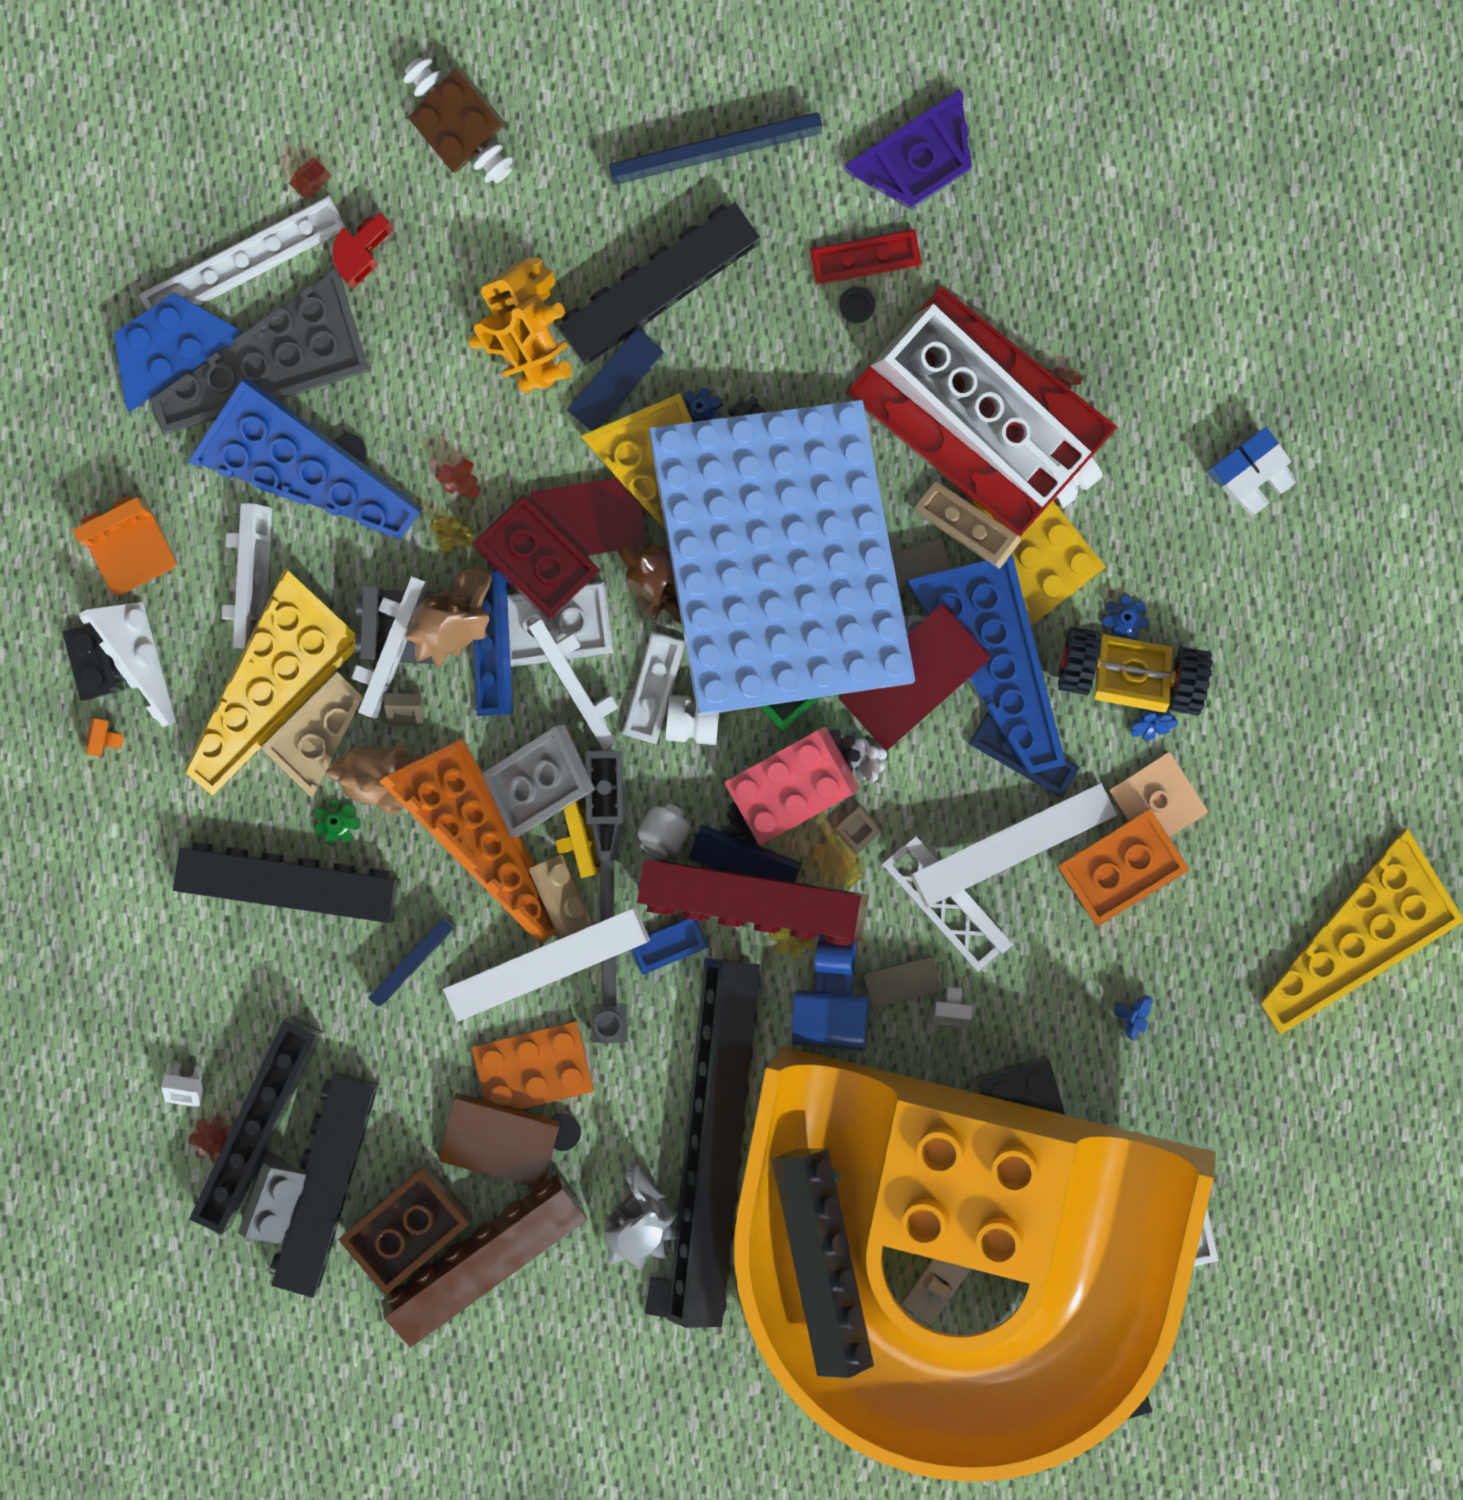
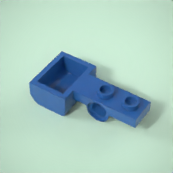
M819 934L815 954V991L797 990L794 995L792 1044L866 1051L871 995L853 994L857 939L853 940L852 944H848V946L827 943V935Z

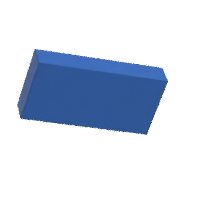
M684 918L648 933L650 941L631 950L642 975L709 948L698 920Z

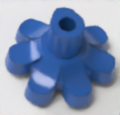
M701 388L698 395H695L690 390L684 393L683 399L686 402V408L693 422L723 418L722 414L716 411V409L723 406V401L719 396L710 398V390L708 388Z
M1123 594L1119 599L1120 604L1114 601H1109L1106 604L1105 608L1110 613V616L1102 618V626L1104 628H1113L1111 636L1122 638L1126 634L1128 639L1137 640L1139 638L1137 628L1145 629L1149 623L1146 617L1141 616V613L1146 610V606L1141 601L1133 605L1131 596ZM1125 615L1129 616L1128 621L1124 619Z
M1141 708L1143 716L1134 719L1130 728L1133 737L1143 734V740H1151L1155 738L1156 732L1159 735L1169 733L1170 729L1177 727L1178 721L1168 710L1165 713Z
M1143 995L1142 998L1139 997L1132 1006L1121 1002L1116 1005L1114 1015L1126 1020L1125 1034L1133 1041L1136 1040L1139 1031L1144 1033L1147 1028L1148 1022L1144 1018L1148 1017L1153 1003L1151 996Z

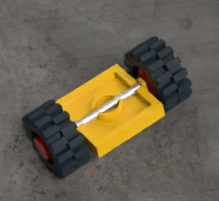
M1071 626L1067 632L1062 653L1061 667L1058 675V690L1088 696L1096 675L1094 700L1165 713L1168 709L1198 716L1204 708V700L1207 699V690L1210 687L1209 679L1212 675L1211 667L1213 665V660H1211L1212 653L1181 646L1174 660V669H1172L1173 647L1105 634L1101 635L1100 631Z

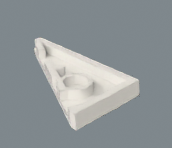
M143 602L87 609L80 612L79 616L84 624L90 622L103 639L99 645L106 654L111 656L116 668L132 689L138 687L150 704L146 708L152 717L158 720L162 727L176 723Z

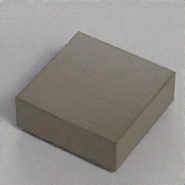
M859 804L832 828L855 855L882 832L881 828Z

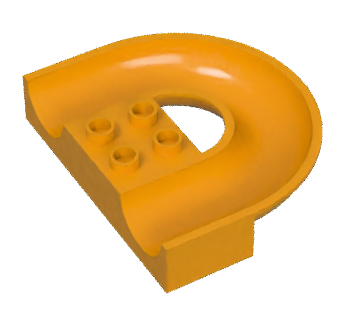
M783 1046L765 1070L737 1212L734 1235V1264L738 1293L746 1322L758 1350L770 1371L787 1394L812 1420L829 1434L863 1455L911 1474L941 1480L965 1482L998 1481L1027 1476L1053 1468L1081 1455L1108 1437L1145 1400L1160 1377L1172 1352L1182 1319L1214 1181L1216 1152ZM828 1148L833 1171L840 1172L837 1192L874 1363L873 1367L851 1378L817 1376L772 1163V1158L795 1149ZM883 1246L1029 1283L1030 1285L1024 1300L1017 1310L998 1326L980 1333L967 1335L939 1332L913 1319L894 1299L883 1272Z

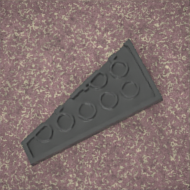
M336 267L312 287L308 286L301 291L298 297L284 307H279L234 339L235 342L224 350L206 359L207 362L190 374H185L153 397L151 400L162 434L168 435L216 420L245 377L252 380L277 400L370 372L343 281Z

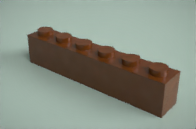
M558 1173L550 1179L540 1181L530 1194L521 1200L511 1202L506 1206L503 1213L494 1220L479 1225L469 1238L462 1243H455L450 1246L444 1253V1256L433 1264L424 1265L416 1272L412 1279L402 1286H396L381 1300L384 1319L411 1348L587 1221L583 1205Z

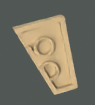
M337 671L261 746V749L313 798L363 695Z

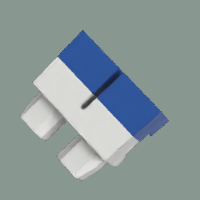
M1267 426L1206 472L1224 490L1233 505L1239 502L1242 508L1251 516L1269 504V501L1258 488L1264 482L1268 481L1278 496L1297 483L1287 467L1292 461Z

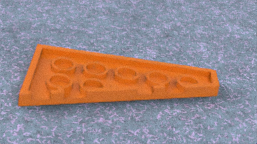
M463 739L419 759L379 781L538 943L557 933L528 870L536 866L520 836L510 837L482 776V771Z

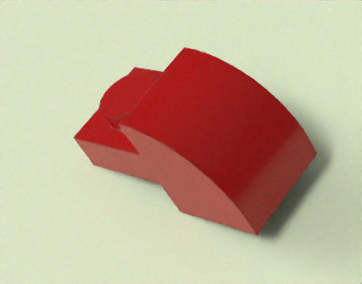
M380 212L374 218L369 216L363 220L356 230L358 234L354 237L343 227L334 241L333 261L335 267L352 289L378 266L370 253L394 231L390 222Z

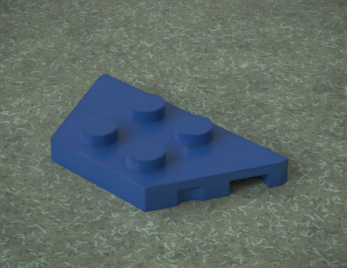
M174 292L114 332L127 410L129 412L207 361L206 359L235 342L234 339L243 334L242 330Z

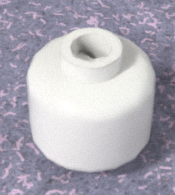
M669 803L665 807L655 806L650 808L637 832L638 839L642 842L640 847L646 853L665 860L667 856L673 857L677 855L691 830L690 824L684 818L685 812Z

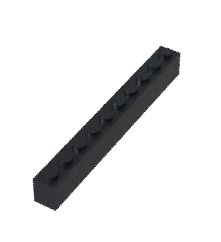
M704 959L667 1309V1320L684 1328L722 1327L723 1315L727 1307L725 1296L727 1278L730 1275V1248L734 1238V1210L738 1201V1172L742 1164L741 1144L742 1134L746 1126L744 1115L746 1098L749 1094L748 1077L750 1061L753 1057V1030L757 1020V992L761 983L760 964L747 961Z

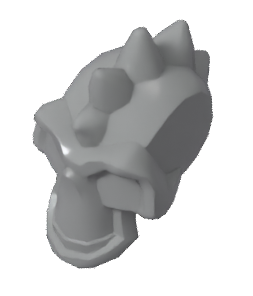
M631 1160L625 1170V1178L630 1184L631 1190L619 1206L615 1205L613 1207L614 1211L610 1214L604 1226L605 1241L608 1244L609 1264L627 1260L635 1268L641 1269L648 1255L663 1259L668 1256L665 1241L675 1238L676 1227L671 1223L676 1217V1212L670 1210L665 1194L652 1184L648 1176L640 1168V1163L636 1160Z

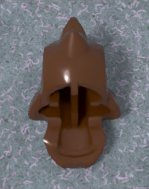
M654 543L648 544L642 549L626 545L619 549L618 553L627 568L625 581L628 587L637 594L636 599L641 610L651 620H656L659 614L666 610L675 622L682 624L670 553Z

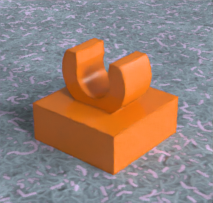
M91 717L84 752L102 757L104 746L121 749L124 735L107 731L109 721Z

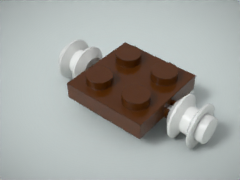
M417 58L412 61L405 69L404 83H414L417 86L414 90L416 97L427 96L408 116V119L452 173L458 172L476 155L474 169L479 170L483 168L487 172L484 177L485 182L493 180L495 183H498L506 178L512 171L510 168L513 161L512 157L504 159L501 157L500 153L503 149L501 144L487 145L506 125L497 111L461 68H454L441 82L443 73L442 71H431L430 68L433 63L431 58L424 60Z

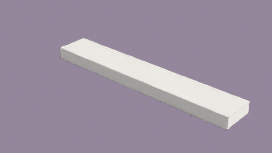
M327 196L138 295L146 310H149L174 292L200 306L338 234L343 227L347 228L331 197Z
M1102 783L933 863L910 876L927 908L1117 816Z
M634 907L448 986L443 991L456 1021L459 1022L650 941V938L637 908Z

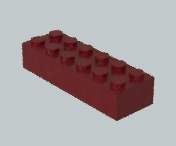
M644 859L637 903L647 905L646 912L668 915L675 914V910L683 911L682 918L703 921L710 920V916L718 917L717 924L739 927L745 926L746 922L754 923L753 930L775 933L781 932V928L790 929L789 936L812 939L816 938L817 934L827 935V943L848 946V944H852L853 940L863 937L869 895L664 860Z

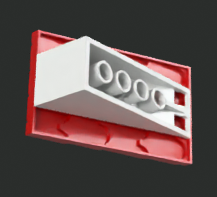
M942 286L932 294L845 392L853 401L863 400L865 412L1019 537L1024 534L1118 428ZM952 381L955 383L956 389L953 388Z

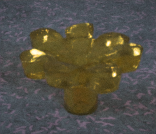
M436 516V519L431 520L430 528L437 533L436 539L441 542L438 548L439 551L447 555L452 553L454 546L464 545L471 547L475 541L473 537L475 529L470 526H461L463 521L452 516L450 522L444 516Z
M781 928V932L769 933L771 940L779 941L774 947L775 952L783 955L790 951V956L793 959H800L802 957L803 948L812 950L815 946L814 939L797 938L793 940V937L789 936L790 929Z

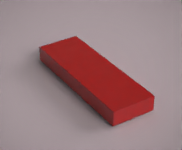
M915 229L810 248L809 250L816 285L922 265Z

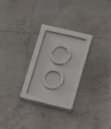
M565 724L553 727L482 773L511 838L521 836L595 790Z

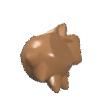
M481 566L464 569L453 577L452 593L450 591H441L437 594H431L430 598L423 599L416 606L411 618V626L405 637L407 640L415 643V657L417 661L432 656L435 666L440 667L449 653L460 657L463 648L472 640H481L487 637L485 629L489 622V615L484 611L482 605L490 587L491 572L483 569Z
M394 745L386 748L357 747L349 750L344 757L332 762L331 767L326 770V775L341 784L345 795L361 803L378 805L384 813L399 814L402 804L379 781L385 776L424 757L416 754L409 758V750L405 745Z

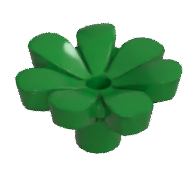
M332 799L329 801V809L318 807L315 811V816L321 819V822L315 824V833L317 835L325 833V843L331 846L337 843L338 838L345 844L350 843L353 840L350 830L360 828V820L351 816L356 810L355 806L352 803H347L341 807L338 799ZM337 819V823L334 825L333 820Z

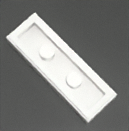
M651 631L622 735L657 744L670 694L672 693L685 648V640Z

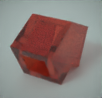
M312 157L305 165L297 169L289 184L306 199L315 195L332 176Z

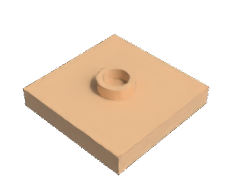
M1170 751L1108 790L1127 821L1146 809L1151 808L1169 837L1208 813L1207 808Z

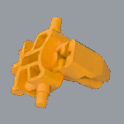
M539 257L527 258L512 264L482 287L481 294L491 313L474 325L476 334L469 338V344L473 349L484 347L487 353L503 356L508 365L501 372L503 377L524 371L526 375L518 378V387L524 393H528L534 388H548L556 380L568 379L572 375V367L567 361H561L555 365L552 360L568 346L566 340L556 343L548 330L555 319L564 316L565 310L560 303L550 306L543 303L551 295L550 289L555 285L556 280L554 272L544 267L543 261Z

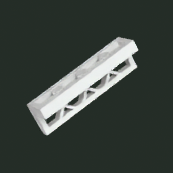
M917 836L910 838L882 863L977 972L999 953L1003 954L1013 945L965 890L950 896L956 905L946 904V899H943L941 904L935 903L927 908L925 907L917 889L915 891L906 881H913L912 878L902 876L893 866L907 851L918 861V871L922 867L925 868L938 862ZM930 907L941 908L940 918ZM945 908L962 910L966 915L965 931L950 930L945 925ZM970 921L979 931H970ZM954 934L965 935L964 945ZM969 935L985 936L994 946L979 961L969 951Z

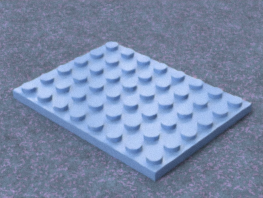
M863 400L652 427L649 429L648 433L698 716L906 685L915 682Z

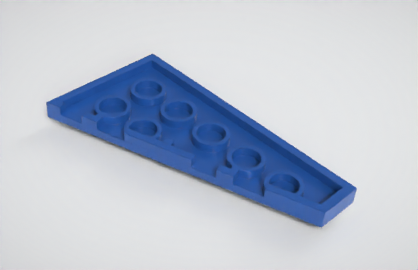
M247 377L240 382L187 462L198 467L203 465L217 470L218 474L228 478L234 476L252 483L253 487L303 505L309 503L323 508L328 514L351 518L359 521L362 526L398 539L405 535L424 509Z
M1011 554L1000 569L985 560L905 581L927 616L945 602L993 656L968 680L1028 774L1066 765L1013 555Z

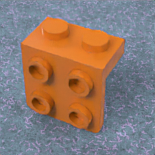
M126 496L112 504L113 509L102 515L96 512L82 518L79 521L81 526L72 530L78 543L89 548L111 593L116 596H121L174 569L177 565V560L148 503L138 497L133 499L132 496Z

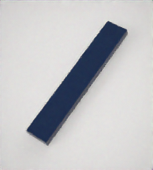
M815 112L610 163L609 168L613 185L818 135L822 132V121L820 113Z

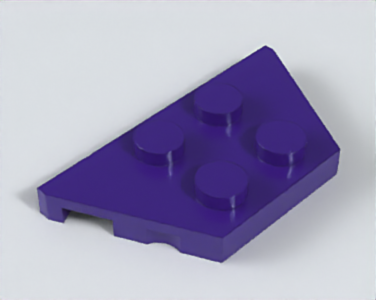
M960 89L845 164V171L911 210L971 171L972 163L970 149L968 148V131L964 116L962 91Z

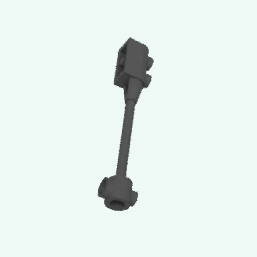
M585 751V769L595 788L594 791L586 795V824H590L597 860H599L600 922L615 916L614 860H616L622 824H624L623 751ZM616 956L601 962L602 1004L591 1005L592 1042L620 1043L628 1041L627 1004L616 1003Z

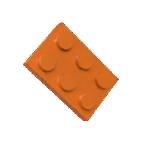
M1151 808L1146 809L1058 864V868L1097 927L1190 870Z
M577 1020L472 1046L485 1101L521 1110L594 1091Z

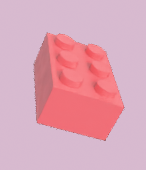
M826 726L724 782L759 846L850 797L861 789Z

